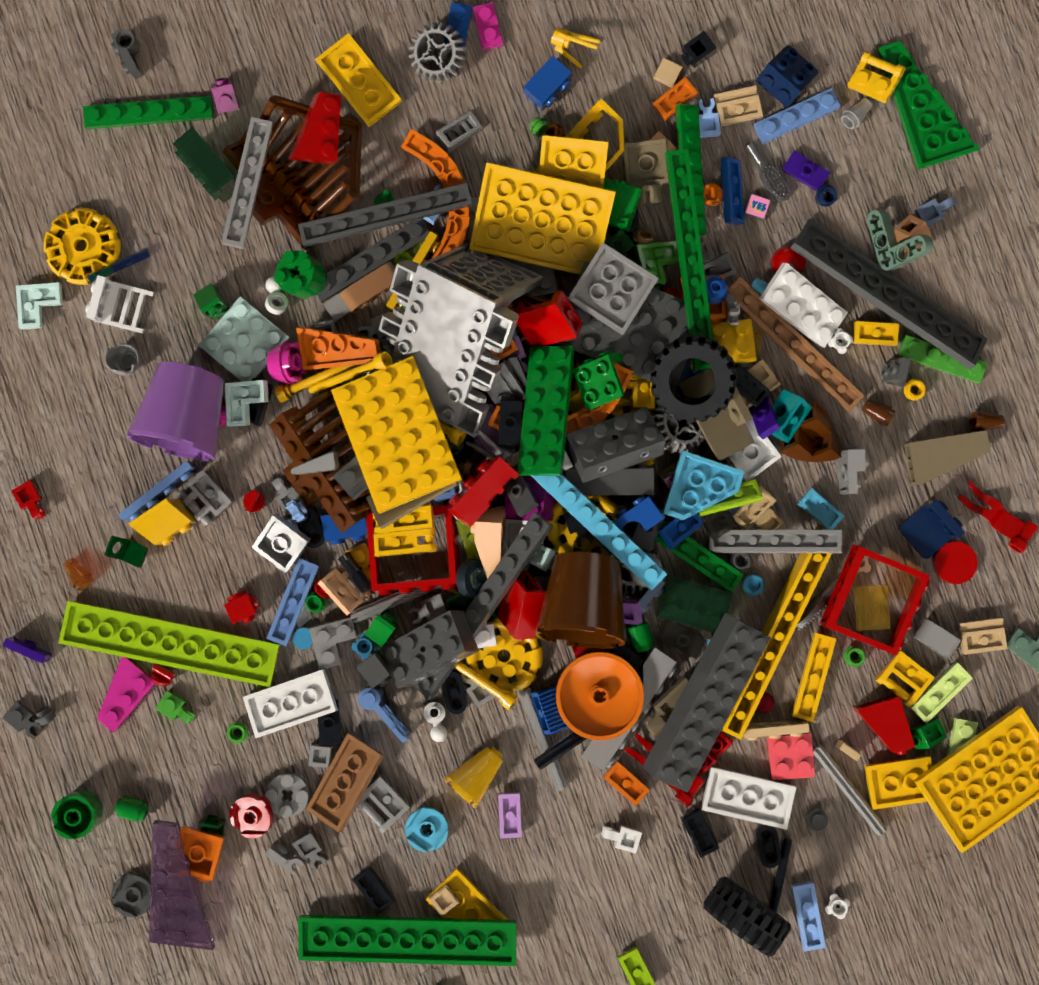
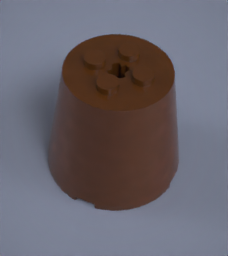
M565 552L556 555L535 635L551 643H556L557 640L567 641L566 646L609 649L616 648V643L619 646H623L625 644L621 562L599 552Z

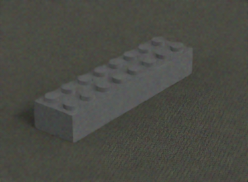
M727 613L724 614L642 768L652 777L688 793L771 637Z

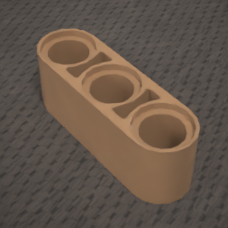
M391 261L369 273L340 293L341 298L351 313L357 312L389 292L395 272V266Z

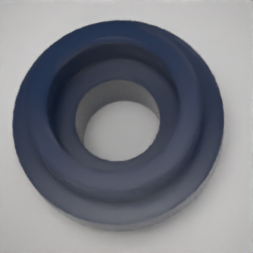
M822 185L816 191V201L820 206H831L837 199V192L831 185ZM824 192L827 193V198H826V199H824V197H823Z

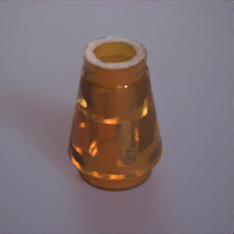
M71 558L63 564L74 588L81 591L93 583L92 574L75 558Z

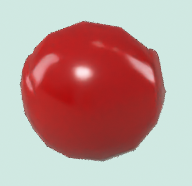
M786 245L773 253L771 268L776 273L782 263H788L801 274L806 266V258L790 248L792 245Z

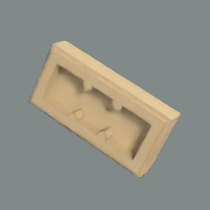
M759 486L763 495L762 501L743 505L731 516L744 530H750L762 514L777 501L762 486Z

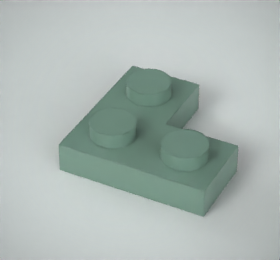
M1015 628L1006 640L1007 648L1035 671L1039 672V634L1033 640L1020 628Z

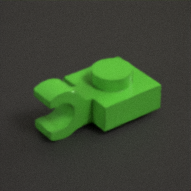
M170 690L166 691L155 708L171 720H175L178 716L187 724L191 723L196 716L193 712L184 708L187 701Z

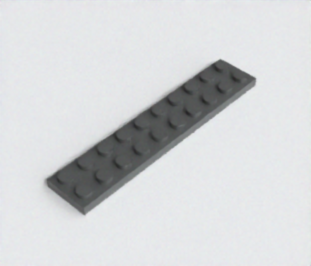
M809 218L790 247L792 250L958 361L961 365H964L969 370L976 365L987 341L986 337L890 272L882 270L878 264Z

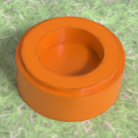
M710 183L703 188L704 202L706 204L716 206L722 202L723 188L721 186Z

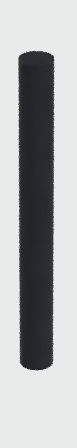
M788 838L783 840L781 849L782 859L777 868L769 907L776 913L778 912L792 840Z

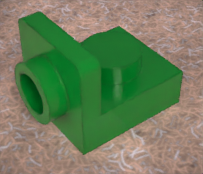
M932 718L927 724L924 723L919 727L910 728L916 750L930 749L948 738L939 718Z

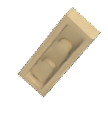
M803 719L751 723L748 725L743 738L755 741L764 736H768L771 739L781 738V735L786 734L798 737L802 736L803 733L809 732V724Z

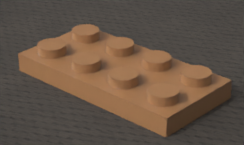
M347 733L306 810L337 832H343L385 755L352 733Z

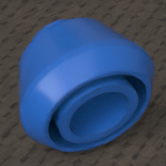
M719 275L705 277L708 303L719 304L723 302L729 293L726 280Z

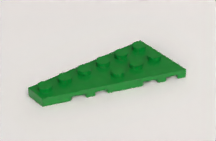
M897 41L878 48L877 51L880 59L896 66L898 64L905 66L904 74L893 91L892 96L917 171L979 151L981 148L972 141L968 135L969 132L960 125L955 118L954 112L939 92L933 89L928 82L927 76L921 73L915 65V60L903 44ZM884 71L886 77L891 79L893 74Z

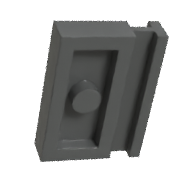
M503 360L499 363L502 370L497 384L490 388L489 391H486L496 406H500V400L522 401L525 399L526 391L506 361Z
M356 456L333 475L334 479L353 500L368 489Z

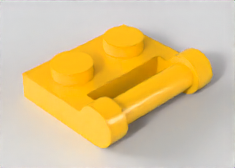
M865 51L858 67L847 84L848 88L887 104L904 74L905 66L900 64L896 66L874 57L871 52ZM870 64L892 73L893 76L889 79L866 68Z
M900 651L897 653V656L894 655L885 668L876 676L875 681L880 685L884 684L903 699L905 705L912 707L935 677ZM892 672L914 689L911 694L889 678Z

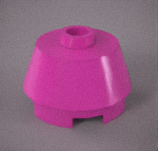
M286 341L268 352L267 368L272 379L288 384L302 381L301 376L306 374L307 370H303L298 343Z

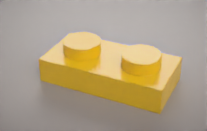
M855 321L853 344L897 346L899 324Z

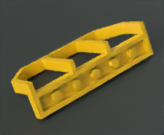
M601 98L565 137L582 139L589 131L587 126L591 122L595 124L603 116L601 112L603 109L616 122L617 152L606 163L607 171L624 152L623 119ZM539 166L534 173H539Z

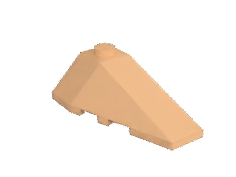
M505 505L486 510L471 526V533L475 534V544L487 579L503 557L504 545H501V543H503L505 533Z

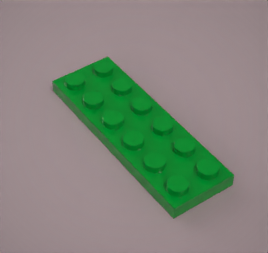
M573 346L530 347L517 473L520 476H562L575 350Z

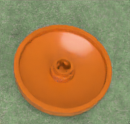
M602 651L583 654L570 662L560 675L556 687V704L559 714L573 732L591 740L616 738L627 732L635 724L642 711L644 691L640 677L633 666L618 655Z

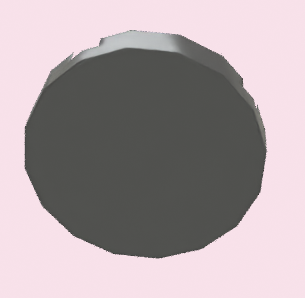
M138 872L127 873L120 877L114 884L111 892V899H113L115 909L128 917H137L146 913L154 904L156 897L155 885L152 880L145 874Z

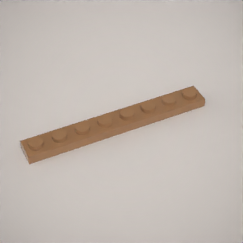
M741 277L729 288L728 295H734L736 302L740 303V309L847 412H850L863 399L864 395L785 319L759 299L760 295Z

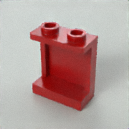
M563 290L555 292L551 301L525 307L523 302H519L514 310L519 315L517 325L532 347L546 346L575 339L578 337L583 325Z

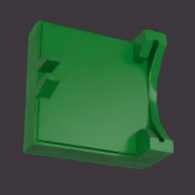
M605 178L604 189L616 191L608 226L629 232L643 190L642 188L629 185L623 180L619 182L618 179L614 181Z

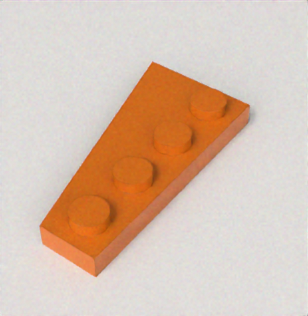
M307 327L296 328L303 370L366 364L373 361L376 354L381 353L379 339Z

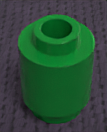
M642 622L639 625L630 624L631 626L627 630L632 647L636 649V653L652 649L654 641L648 622Z
M124 795L122 799L119 798L117 800L114 811L117 812V817L134 822H144L149 810V804H145L143 800Z

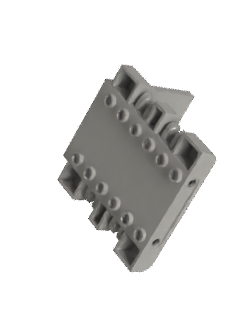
M470 242L421 264L408 260L397 263L389 291L397 294L396 301L405 306L406 309L394 307L393 312L383 315L379 331L385 333V340L395 346L383 345L381 351H386L391 355L393 364L411 356L415 358L438 419L475 438L479 435L477 430H482L489 409V405L486 403L487 396L476 390V388L482 391H489L490 388L497 384L502 367L498 364L499 357L489 352V350L500 353L510 345L519 315L508 309L511 301L540 286L544 277L504 257L470 250ZM375 369V370H372V371H370V372H367L366 375L371 374V373H373V372H375V371H378V370Z

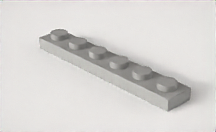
M255 117L250 119L221 241L223 245L240 249L245 248L274 124L272 121Z
M710 530L709 551L711 553H843V531Z

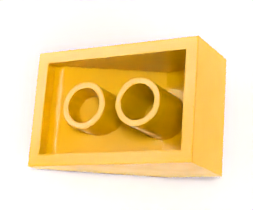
M166 498L131 521L129 525L154 545L166 546L175 540L174 536L178 533L184 534L193 528L192 524L196 520L189 509L183 505L182 500Z

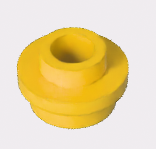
M912 379L906 382L903 392L906 398L916 401L925 395L926 388L922 381ZM912 386L917 388L916 394L911 392Z

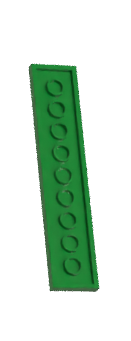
M300 915L298 917L299 961L516 966L517 920Z

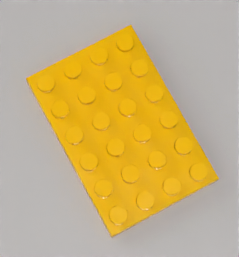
M486 162L469 249L580 274L584 262H591L601 244L604 243L616 191Z
M413 356L392 364L388 368L380 369L331 390L379 514L462 480Z
M1016 706L913 780L960 852L964 853L1039 799V733L1021 706Z

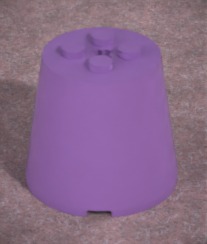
M174 361L160 362L129 428L127 438L150 449L153 445L164 448L163 453L201 461L215 460L224 380L198 365H187Z

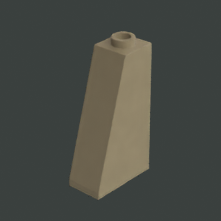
M987 430L904 444L911 486L922 485L991 452L992 440L990 435L987 434Z

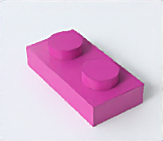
M493 2L472 7L482 51L502 47L503 41Z

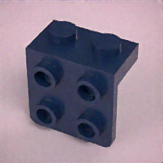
M787 45L767 64L756 79V82L786 108H789L802 90L819 72L796 49Z
M928 500L898 528L899 532L923 559H929L952 538H960L965 533L961 528L963 527L962 523L956 517H951L947 512L949 510L948 507L941 500Z

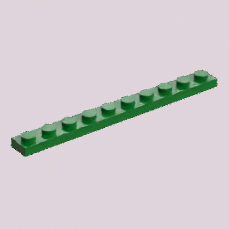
M688 149L666 151L665 159L689 335L694 334V336L699 337L704 335L712 340L713 333ZM692 358L693 371L712 369L707 362Z

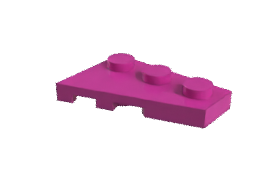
M121 657L97 717L112 732H115L155 686L151 676L130 658Z

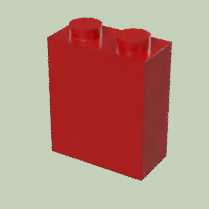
M522 571L502 599L498 613L499 620L516 640L534 639L546 593L528 571Z

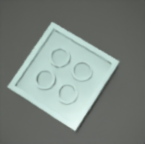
M239 297L199 346L239 380L244 382L252 381V378H258L267 367L268 352L278 345L289 341L291 338L242 297Z

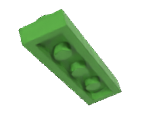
M908 335L903 337L897 355L898 357L911 359L913 362L977 384L981 383L988 363L978 359L976 365L969 370L933 344Z

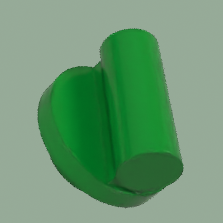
M384 190L383 193L378 194L374 199V206L395 201L392 193Z

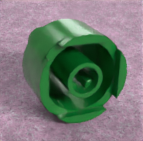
M286 251L276 267L274 280L283 291L300 299H310L309 297L317 295L322 291L326 283V273L324 272L323 264L318 259L303 251Z
M77 790L60 799L52 809L51 820H53L55 831L66 839H76L87 835L99 825L103 815V804L94 794L88 791Z

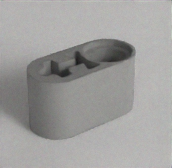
M928 619L924 620L914 636L915 639L947 659L951 658L961 642L960 639Z

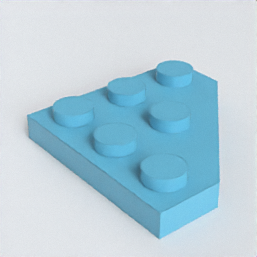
M681 451L662 513L685 520L738 493L745 471Z

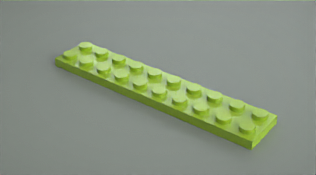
M67 601L58 642L68 646L266 687L272 686L281 645L75 601Z

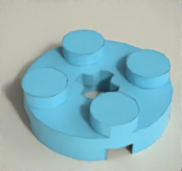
M422 806L412 812L405 825L409 844L422 852L440 848L448 836L449 823L445 815L438 809ZM423 824H430L433 832H427L425 835L422 833L423 828L421 826Z

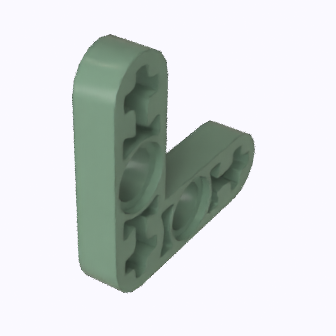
M874 210L869 213L867 219L878 263L882 270H896L931 252L933 241L929 235H917L897 245L888 213L885 210ZM883 235H885L887 239L885 246L881 242V238ZM923 242L921 249H916L915 246H919ZM905 247L908 250V256L906 259L903 257L902 253Z

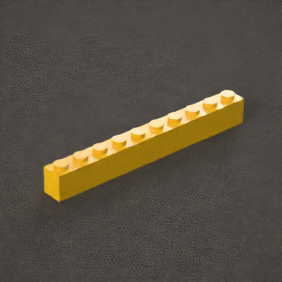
M832 553L799 554L762 630L771 639L726 720L722 731L740 740L742 739Z

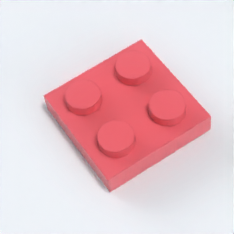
M810 732L803 733L802 736L798 737L790 736V734L781 735L782 737L777 739H771L767 736L771 780L815 777L812 735Z

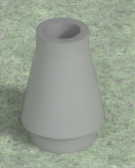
M863 98L860 102L845 110L841 117L843 125L848 129L859 127L868 111L872 108V103L867 98Z

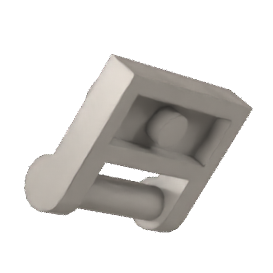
M381 775L365 790L357 805L375 822L382 834L411 807ZM368 796L389 817L388 820L385 821L365 800Z

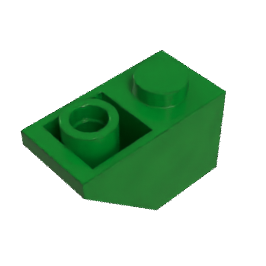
M212 283L193 294L201 313L211 320L223 317L226 314L225 311L229 309L220 292Z
M382 612L376 616L364 635L383 647L398 628L399 624L396 623L398 619L389 612L385 614Z

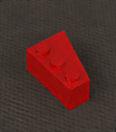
M319 92L313 96L289 160L329 165L338 161L341 95Z
M501 457L482 460L476 467L477 473L473 477L469 476L462 484L464 487L459 494L455 493L448 501L450 505L447 510L465 526H472L491 506L490 503L496 495H501L505 491L503 487L510 478L516 479L520 475Z

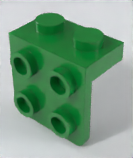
M611 350L599 354L600 358L596 360L590 358L582 361V366L572 370L586 409L591 410L623 397L624 392L614 364L623 361L621 352L613 354Z

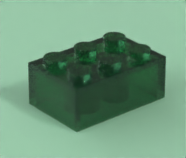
M193 127L172 143L177 149L174 153L189 168L194 177L203 184L202 186L215 201L220 199L224 204L233 195L236 178Z
M667 575L664 585L665 590L662 592L656 617L715 633L724 614H728L733 593Z

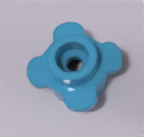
M362 633L360 639L352 643L351 647L353 651L361 655L362 659H367L372 650L377 649L378 645L364 635L365 633Z

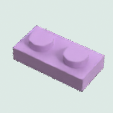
M520 792L498 793L500 838L522 837Z

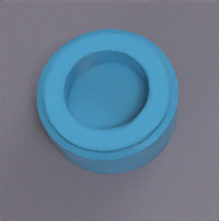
M749 574L742 580V589L748 595H759L764 589V581L759 575Z
M302 627L294 632L293 643L297 648L308 649L313 645L309 628Z

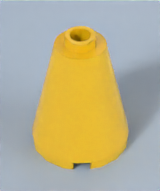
M486 747L446 775L444 780L447 783L451 780V788L469 804L473 801L472 806L476 809L503 762L500 758L503 755L494 747L491 749Z

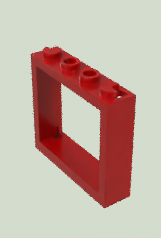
M449 505L433 507L434 517L445 516L450 578L381 584L379 557L375 556L373 534L376 520L373 519V512L369 513L370 515L366 517L371 591H376L379 595H391V590H399L400 594L413 593V588H421V592L434 591L436 586H442V590L455 589L460 560L456 518L447 510Z
M852 544L819 624L897 656V653L904 646L903 639L906 632L912 627L913 615L921 606L920 599L922 594L929 587L930 575ZM864 556L916 577L888 645L836 624Z

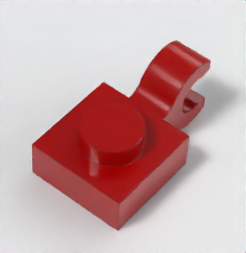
M32 480L11 490L20 509L25 510L28 508L33 519L37 518L40 520L46 516L42 507L37 503L43 500Z

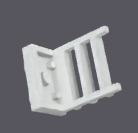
M97 275L96 280L93 281L91 286V301H88L86 305V317L98 323L144 334L145 330L138 328L146 295L154 297L155 293L113 282L106 277ZM125 289L127 294L119 323L114 322L121 290ZM134 292H137L140 295L132 325H125Z

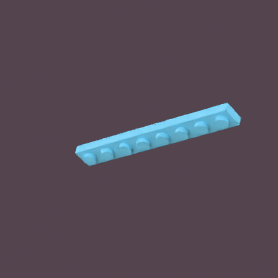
M563 474L562 476H532L651 590L668 574Z

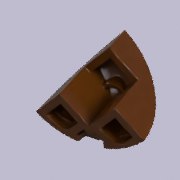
M817 402L810 405L812 409L789 443L781 441L780 452L796 460L826 462L841 458L840 445L835 429L826 412Z

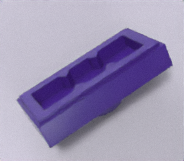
M796 151L792 152L782 169L783 172L815 191L824 184L831 173Z
M768 397L764 399L758 408L755 406L749 408L758 436L761 439H765L781 428L771 400Z
M16 637L5 638L3 647L39 663L50 661L52 653L36 647L37 643L25 639L22 641Z

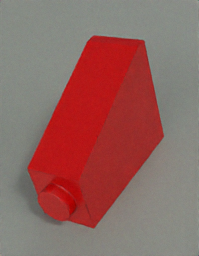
M890 695L853 707L857 715L889 751L894 754L897 753V755L909 753V749L915 748L899 696Z

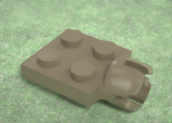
M666 138L624 144L626 183L643 190L639 205H649V193L650 201L653 205L662 202V186L669 183L665 152L668 151Z
M684 676L652 704L655 714L645 723V726L656 739H658L688 683Z

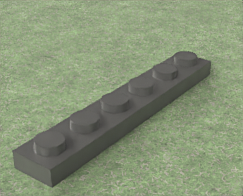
M422 219L410 222L326 273V283L322 291L317 294L322 303L385 263L396 259L424 242L429 231Z

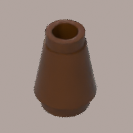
M868 399L861 410L881 426L882 424L888 426L896 412L891 409L892 406Z
M978 410L970 415L969 424L971 429L979 432L1003 428L1005 418L1003 415Z

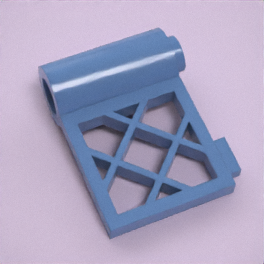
M367 685L359 694L358 701L360 706L366 710L374 709L399 740L404 743L409 738L411 732L383 700L385 695L384 689L382 687L379 688L378 685L374 688Z

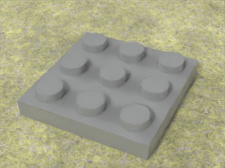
M602 243L568 297V300L621 335H624L659 278L605 243Z

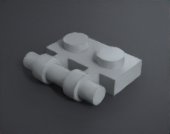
M202 470L187 484L192 490L189 495L184 489L177 494L182 500L183 505L189 507L195 514L196 520L198 522L201 521L206 527L212 523V520L207 516L209 512L218 517L233 503L205 470ZM197 497L206 505L202 509L195 502Z

